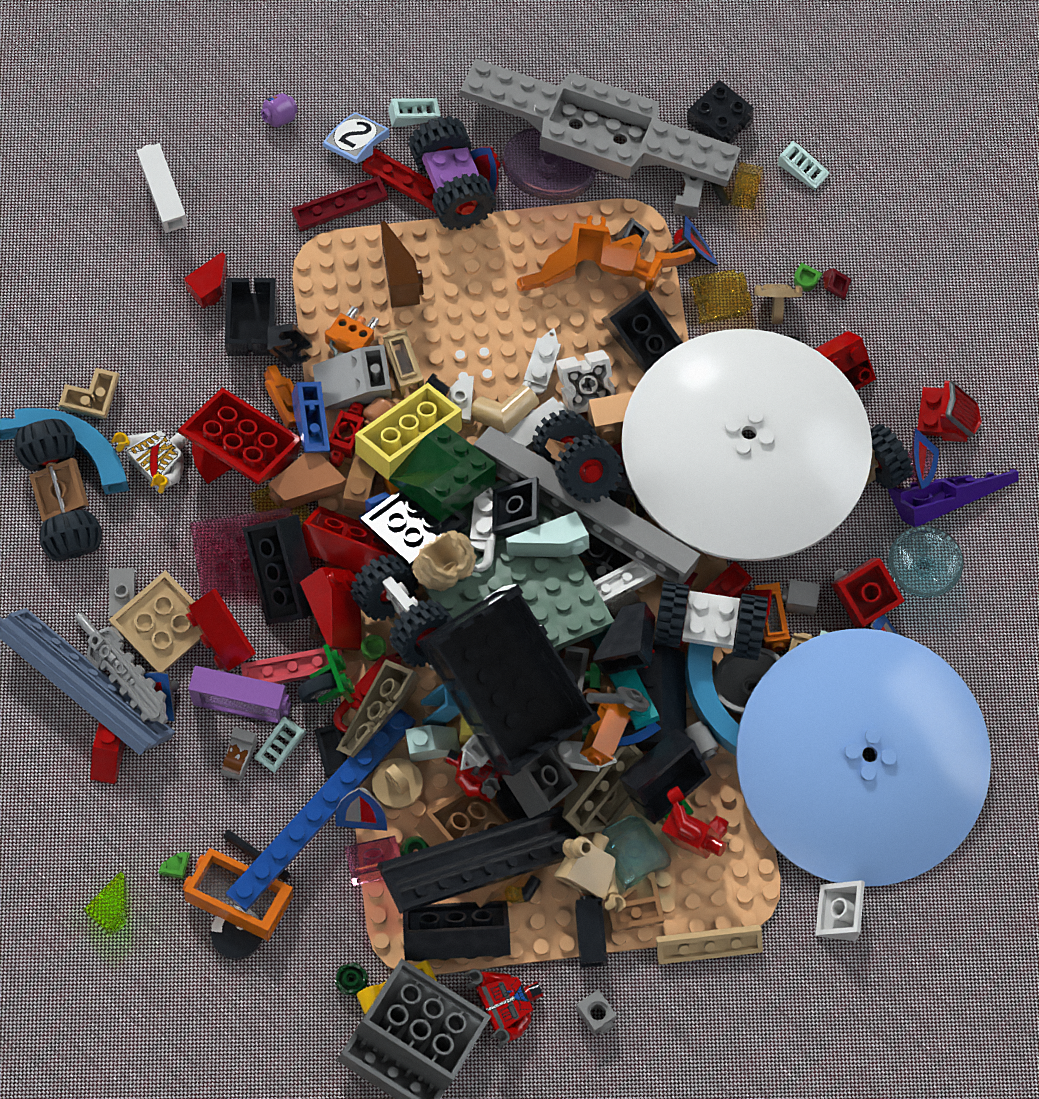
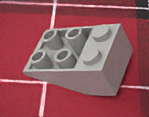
M384 345L358 348L312 365L315 382L321 381L325 410L350 407L353 402L367 405L377 397H388L392 400Z

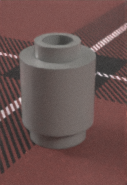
M700 721L685 729V734L695 741L702 755L701 758L704 761H708L717 755L716 751L719 749V746L707 725L704 726L703 722Z

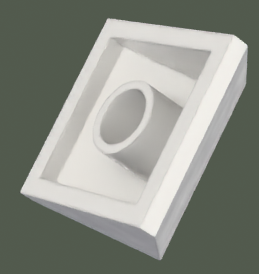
M864 881L820 885L816 936L856 942L861 931Z

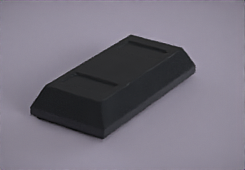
M335 724L314 729L326 778L331 777L348 759L346 754L336 750L343 737Z

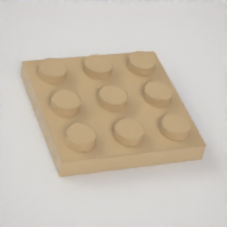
M166 570L109 619V623L118 630L121 636L155 672H166L201 641L199 636L202 635L197 626L193 628L186 617V614L189 613L186 608L195 601Z

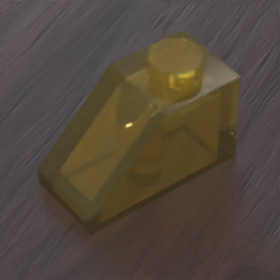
M740 162L731 205L754 210L763 169L762 166Z

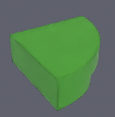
M181 852L170 857L162 863L158 874L184 880L190 853Z

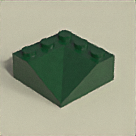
M443 423L420 441L389 477V482L442 522L495 484L496 463Z

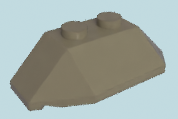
M635 745L617 747L613 755L617 762L600 768L599 772L585 770L576 781L578 786L566 795L563 818L579 834L609 830L631 803L629 794L626 793L618 777L644 756Z

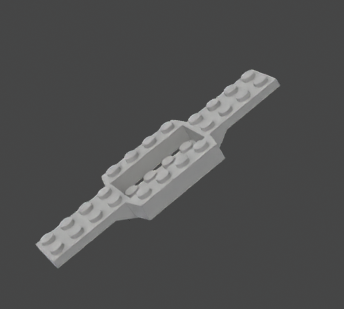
M475 58L460 89L459 96L516 115L530 122L541 132L539 149L629 179L640 166L660 164L727 187L741 151L740 147L658 120V101L572 72L559 86ZM575 106H578V107H581V108H584V109H587V110H590V111H589V112H585V111L576 109ZM596 113H599V114H602V115H605V116H608V117H611V118H614V119H609V120H608V119H606V118H603V117L598 116ZM618 120L623 121V122H626V123L631 124V125H634V126H633V127H629V126L620 124V122H619ZM577 122L581 124L582 128L574 129L569 124ZM622 137L626 140V143L618 144L613 139Z

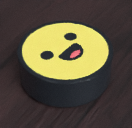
M631 495V512L643 518L645 516V509L637 497Z

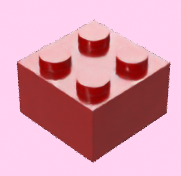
M871 558L830 583L855 627H864L905 602L881 558Z

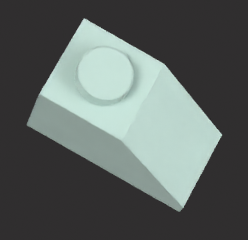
M427 725L405 729L409 758L412 763L446 757L451 749L461 753L456 728Z

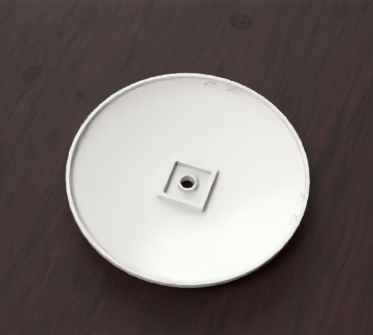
M754 329L722 330L695 337L675 347L655 362L636 386L629 400L622 427L621 446L626 475L638 501L649 516L662 529L685 545L705 554L735 561H765L783 558L799 553L828 537L845 521L858 503L870 472L872 459L870 425L861 399L852 384L821 353L802 342L774 332ZM744 430H752L756 437L750 440L742 436V432Z

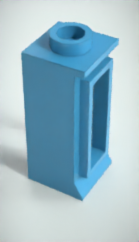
M443 683L421 700V705L440 707L427 718H424L422 725L446 727V723L460 713Z

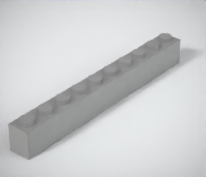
M490 426L474 443L473 446L496 463V476L509 484L538 477L540 503L562 516L576 511L586 531L667 581L684 584L696 569L701 554L693 548L684 545L670 534L653 526L649 521L640 518L629 509L612 501L609 497L605 498L602 495L599 502H595L592 498L591 503H585L582 499L577 501L560 485L555 473L558 468L548 462L544 457L530 451L524 445L507 437L503 432Z

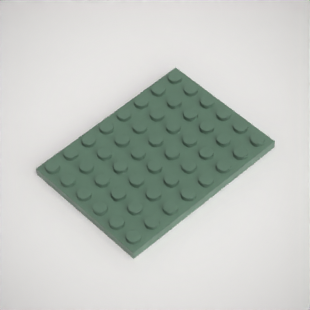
M500 479L495 481L491 489L495 490L511 484ZM474 499L458 510L468 520V526L459 533L467 536L469 540ZM539 502V522L537 526L557 519L552 509ZM496 536L493 562L487 570L473 572L471 576L463 580L458 579L455 586L445 591L428 589L423 585L430 600H433L434 603L436 601L439 602L454 618L503 586L519 584L524 592L522 596L539 624H543L549 633L547 637L556 651L606 631L614 622L578 555L573 554L568 557L509 556L506 538L509 537ZM474 549V554L477 556L475 565H478L483 561L484 552Z

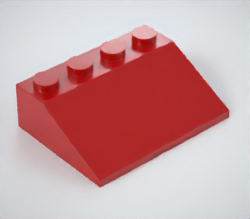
M223 387L178 429L179 434L258 485L280 474L289 467L298 457L301 445V438Z

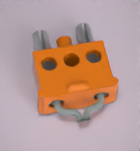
M352 306L346 315L340 313L330 329L325 330V342L334 351L333 356L336 357L358 348L369 347L374 340V329L378 325L379 319L372 317L367 326H365L366 319L359 316L357 320H354L358 313V308H355V306Z

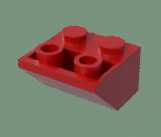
M846 331L814 349L830 360L845 375L855 391L876 380L862 337Z

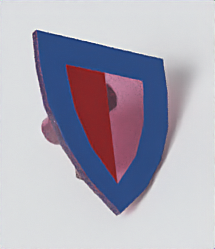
M913 428L912 451L908 452L907 456L911 458V465L913 466V475L911 477L916 478L919 489L922 490L933 480L938 464L939 449L917 428Z

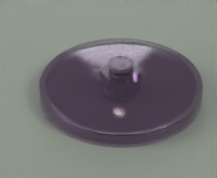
M535 127L518 132L507 142L502 158L504 172L517 188L531 196L545 200H568L586 192L594 182L596 168L539 149L541 132Z

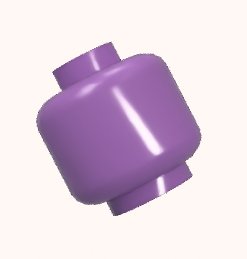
M280 93L265 99L261 116L271 126L280 127L295 119L297 105L291 96Z

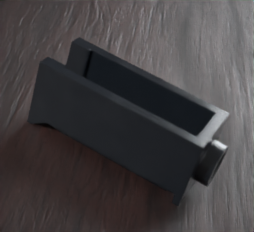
M594 895L582 896L580 900L575 902L580 968L605 967L608 960L605 957L607 951L602 898L596 899Z

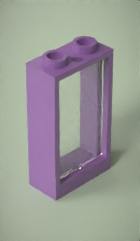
M200 666L194 667L188 688L194 706L279 724L284 716L288 718L291 703H289L290 695H287L285 685Z

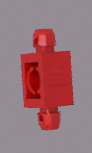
M353 402L347 412L340 410L329 437V463L334 467H340L345 457L353 458L355 453V434L365 427L364 417H362L363 405ZM348 428H350L352 435L345 437L343 442L341 434L348 432Z

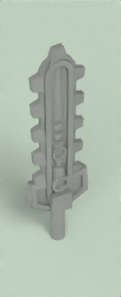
M84 613L77 614L75 620L89 636L86 658L96 669L103 671L108 669L111 673L109 676L112 683L118 682L121 685L119 690L121 695L126 696L128 694L131 698V707L133 709L139 707L142 711L140 717L143 722L150 720L165 724L168 720L165 704L167 696L162 691L156 692L154 690L156 682L152 678L145 679V669L141 665L135 666L133 664L135 657L130 652L125 654L122 651L124 647L122 641L124 639L118 630L114 627L97 630Z

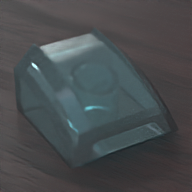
M629 815L605 828L602 832L603 835L609 838L604 852L615 858V873L625 890L646 878V875L649 873H655L660 869L663 870L671 864V858L643 818Z

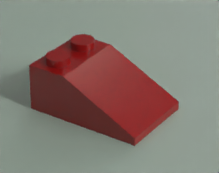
M321 567L302 580L300 584L326 644L332 649L359 651L362 643L361 609L351 595V590H353L352 582L357 581L351 570Z

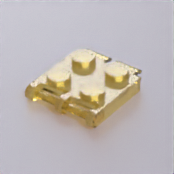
M735 269L688 279L689 286H692L695 296L693 302L697 305L700 314L698 318L700 324L745 316L746 311L753 309L750 293L746 291L748 286L744 272L735 273Z

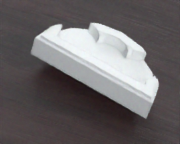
M467 376L457 380L450 388L448 399L462 410V422L469 424L471 423L474 376Z

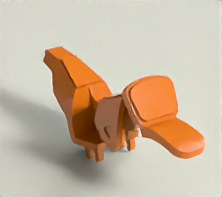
M590 215L587 217L586 224L574 223L569 243L550 254L540 272L518 278L517 290L523 292L549 287L574 276L576 266L581 261L591 260L605 272L625 277L634 276L646 282L645 290L653 292L663 268L686 264L692 261L696 254L694 249L675 253L657 251L652 263L640 259L641 253L639 252L642 238L638 234L611 243L610 231L608 227H605V217H601L599 225H593V216Z

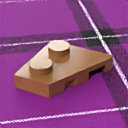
M654 872L646 875V878L635 886L633 885L622 895L626 902L623 910L619 913L615 912V907L608 910L612 932L664 923L665 919Z

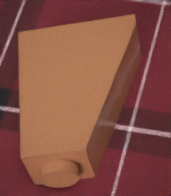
M304 453L268 484L270 489L269 496L276 505L282 504L288 510L344 492L347 482L346 478L320 453Z

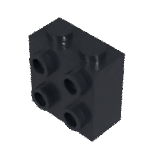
M718 80L688 109L686 121L704 136L732 144L737 138L738 133L742 129L746 130L754 120L752 118L754 107Z

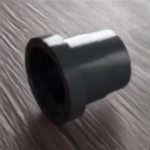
M433 373L425 384L429 383L446 397L450 387L437 378L438 375Z

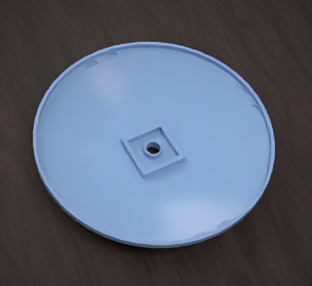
M846 629L826 633L801 643L783 655L762 676L753 689L740 720L736 744V765L740 789L752 819L761 833L778 852L799 868L816 877L834 883L862 880L865 882L864 887L895 884L914 878L929 871L956 850L969 834L982 810L990 780L991 754L987 727L982 712L966 683L946 661L918 642L895 633L873 629ZM865 748L874 750L875 759L873 762L864 760L862 753Z

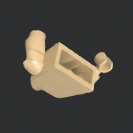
M595 833L592 841L585 837H578L574 840L567 839L563 843L562 848L566 856L556 870L554 877L586 896L594 895L596 899L602 898V900L606 898L608 901L605 903V908L611 910L615 907V912L619 913L625 908L626 902L618 894L615 873L616 860L613 856L604 852L609 838L603 834Z

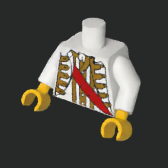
M162 431L129 436L122 432L115 433L111 443H118L115 448L118 452L123 451L124 447L127 448L128 459L151 483L150 487L154 486L162 494L165 488L180 481L185 462L180 449L189 443L187 438L177 433L169 439Z

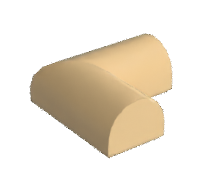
M95 368L89 390L65 384L58 405L59 409L106 420L120 374Z
M522 385L503 403L483 396L478 397L473 402L471 414L474 421L509 433L540 402L533 390Z

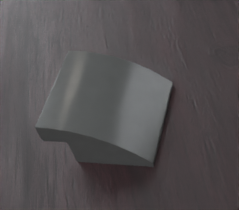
M401 958L336 1061L395 1099H440L444 1091L455 1079L491 1016Z

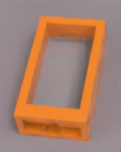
M209 848L205 855L202 854L199 857L195 866L197 870L194 875L188 876L184 882L182 890H184L185 901L269 941L293 899V887L276 879L250 909L245 912L226 896V892L249 866Z

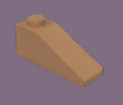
M355 454L348 475L343 503L345 510L365 513V500L373 497L378 471L357 454Z

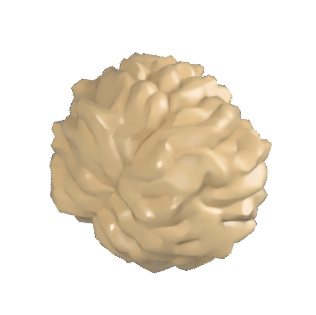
M452 530L442 533L441 537H435V541H429L423 548H419V554L414 559L412 565L413 574L419 583L428 589L445 591L455 586L458 579L463 580L471 576L476 562L475 559L477 558L471 541L464 534Z

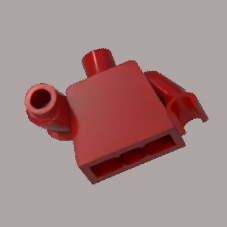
M676 786L669 790L667 796L673 808L661 831L674 845L707 859L712 853L719 857L722 856L727 844L721 839L727 833L729 822L716 815L709 824H706L686 814L684 806L679 805V802L685 799L679 787Z

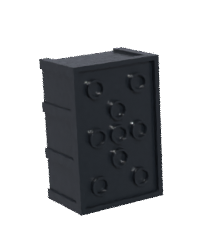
M519 584L503 586L417 641L498 774L507 776L516 775L522 771L521 767L586 725H593L601 720L596 710L591 709L574 680L576 678L574 674L566 668L547 637L549 633L543 624H539L522 596L524 592Z

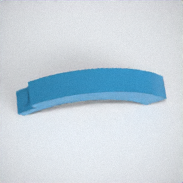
M44 408L14 409V419H0V441L15 438L17 432L22 427L45 419H61L65 421L75 434L76 448L83 452L96 467L105 495L130 491L125 471L114 448L98 430L87 422L65 412Z
M689 642L685 660V679L692 707L698 719L703 722L704 726H708L717 743L736 756L739 724L725 710L715 690L712 677V658L715 646Z

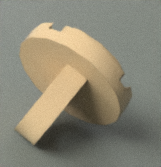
M757 284L754 289V295L772 297V324H782L784 297H802L803 288L798 285L796 289H792L787 284H765L762 289V286Z
M402 758L389 759L381 763L374 772L372 778L373 793L377 801L387 808L406 809L414 805L421 796L423 789L422 774L419 768L409 760Z

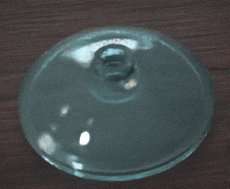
M918 526L904 531L894 540L888 554V567L893 580L905 592L917 597L933 598L949 592L958 583L963 571V555L957 542L946 532L930 526ZM924 565L926 566L927 570L922 571L920 570L919 566Z

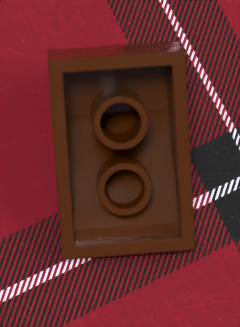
M381 221L382 248L391 308L419 305L420 295H424L422 269L417 270L415 259L385 221Z

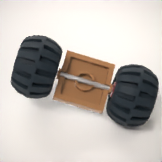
M45 419L28 424L17 432L14 440V452L18 461L26 469L38 471L30 474L29 477L43 522L40 529V545L44 553L51 560L59 562L96 551L100 547L102 529L98 520L91 512L80 510L89 506L77 461L73 459L76 450L74 432L61 419Z

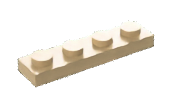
M760 925L656 937L659 965L763 952L762 929Z

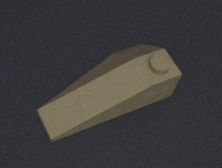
M385 660L336 750L354 758L409 701L421 679L418 673Z

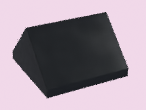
M538 477L493 490L492 533L494 535L511 537L537 526L539 522Z

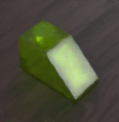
M121 871L83 909L85 914L108 936L113 932H119L126 924L125 919L128 917L127 879Z

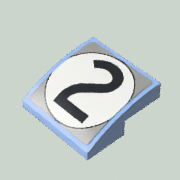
M355 112L332 130L324 140L323 147L357 164L373 155L374 145L389 138V129Z

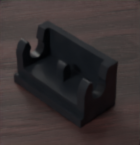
M293 323L268 327V350L285 366L292 367V364L304 363L310 359L308 355L299 356V352L302 349L312 348V340Z

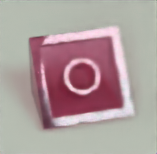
M395 835L344 847L353 886L382 880L383 877L376 868L377 864L401 856Z

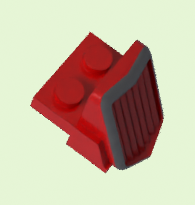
M945 380L944 388H922L917 429L923 435L942 436L943 441L967 442L968 437H973L982 424L979 406L975 399L953 381Z

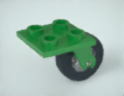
M328 644L323 645L329 664L309 675L310 680L298 687L301 701L303 703L319 701V704L325 705L343 696L349 703L354 702L352 693H355V689L351 679L343 672L347 667L342 655H339L337 649L333 650Z

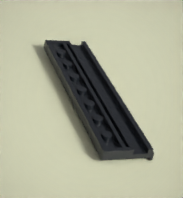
M561 806L542 812L530 819L527 816L380 862L376 868L380 871L399 913L402 914L560 863L566 856L562 849L563 843L567 839L574 840L578 838L575 829L563 818L564 808Z

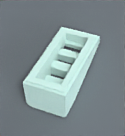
M437 98L392 99L389 105L392 127L427 123L428 120L433 119L436 121L438 117H441ZM426 107H430L431 113H427Z
M794 141L779 156L778 165L815 191L829 176L830 172ZM802 161L803 163L798 167L796 164ZM809 166L811 169L805 173L804 170ZM815 172L819 173L814 180L810 178Z
M284 716L254 758L275 773L307 732ZM286 727L295 733L294 737L284 732ZM282 736L289 741V744L286 746L277 738ZM273 743L283 750L281 755L271 748ZM269 752L277 758L276 762H272L264 754Z

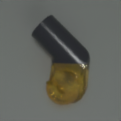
M531 875L524 887L508 886L504 891L506 900L512 904L530 901L542 881Z

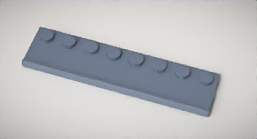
M27 608L10 613L5 619L0 617V639L136 753L142 755L144 751L172 738L175 731L166 723L161 724L158 721L148 720L143 722L140 717L142 711L139 707L136 709L131 707L130 696L128 694L126 696L121 695L119 692L121 686L118 683H112L107 674L102 670L96 669L84 655Z

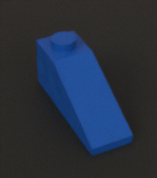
M321 381L297 382L291 395L294 417L304 452H330Z

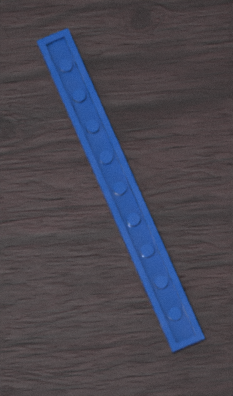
M400 709L354 758L350 756L231 886L226 892V896L247 912L332 818L341 799L349 792L360 787L406 736L405 729H411L415 726L416 720Z

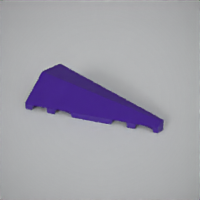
M1010 469L1009 472L994 475V472H987L986 477L976 479L972 475L934 479L933 482H930L923 489L917 482H911L908 488L899 489L895 486L892 489H888V492L901 520L916 528L1019 481V471Z

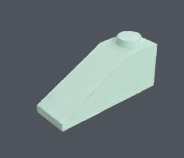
M575 511L506 538L507 553L509 556L568 557L573 554L577 555L589 548V534Z

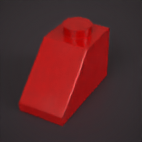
M223 251L184 278L186 290L202 309L216 304L220 297L223 296L227 272L226 255Z
M102 723L98 724L93 743L90 780L116 785L126 743Z

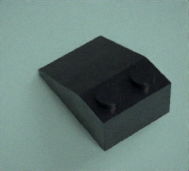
M648 290L638 291L601 319L613 338L644 373L667 352L683 343Z

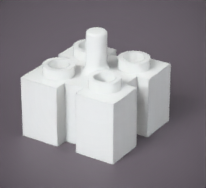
M604 350L584 354L585 360L578 361L575 356L556 361L559 380L564 386L561 388L563 403L567 407L568 413L569 410L574 411L576 414L588 411L590 399L616 395L615 386L609 379V377H613L610 358Z

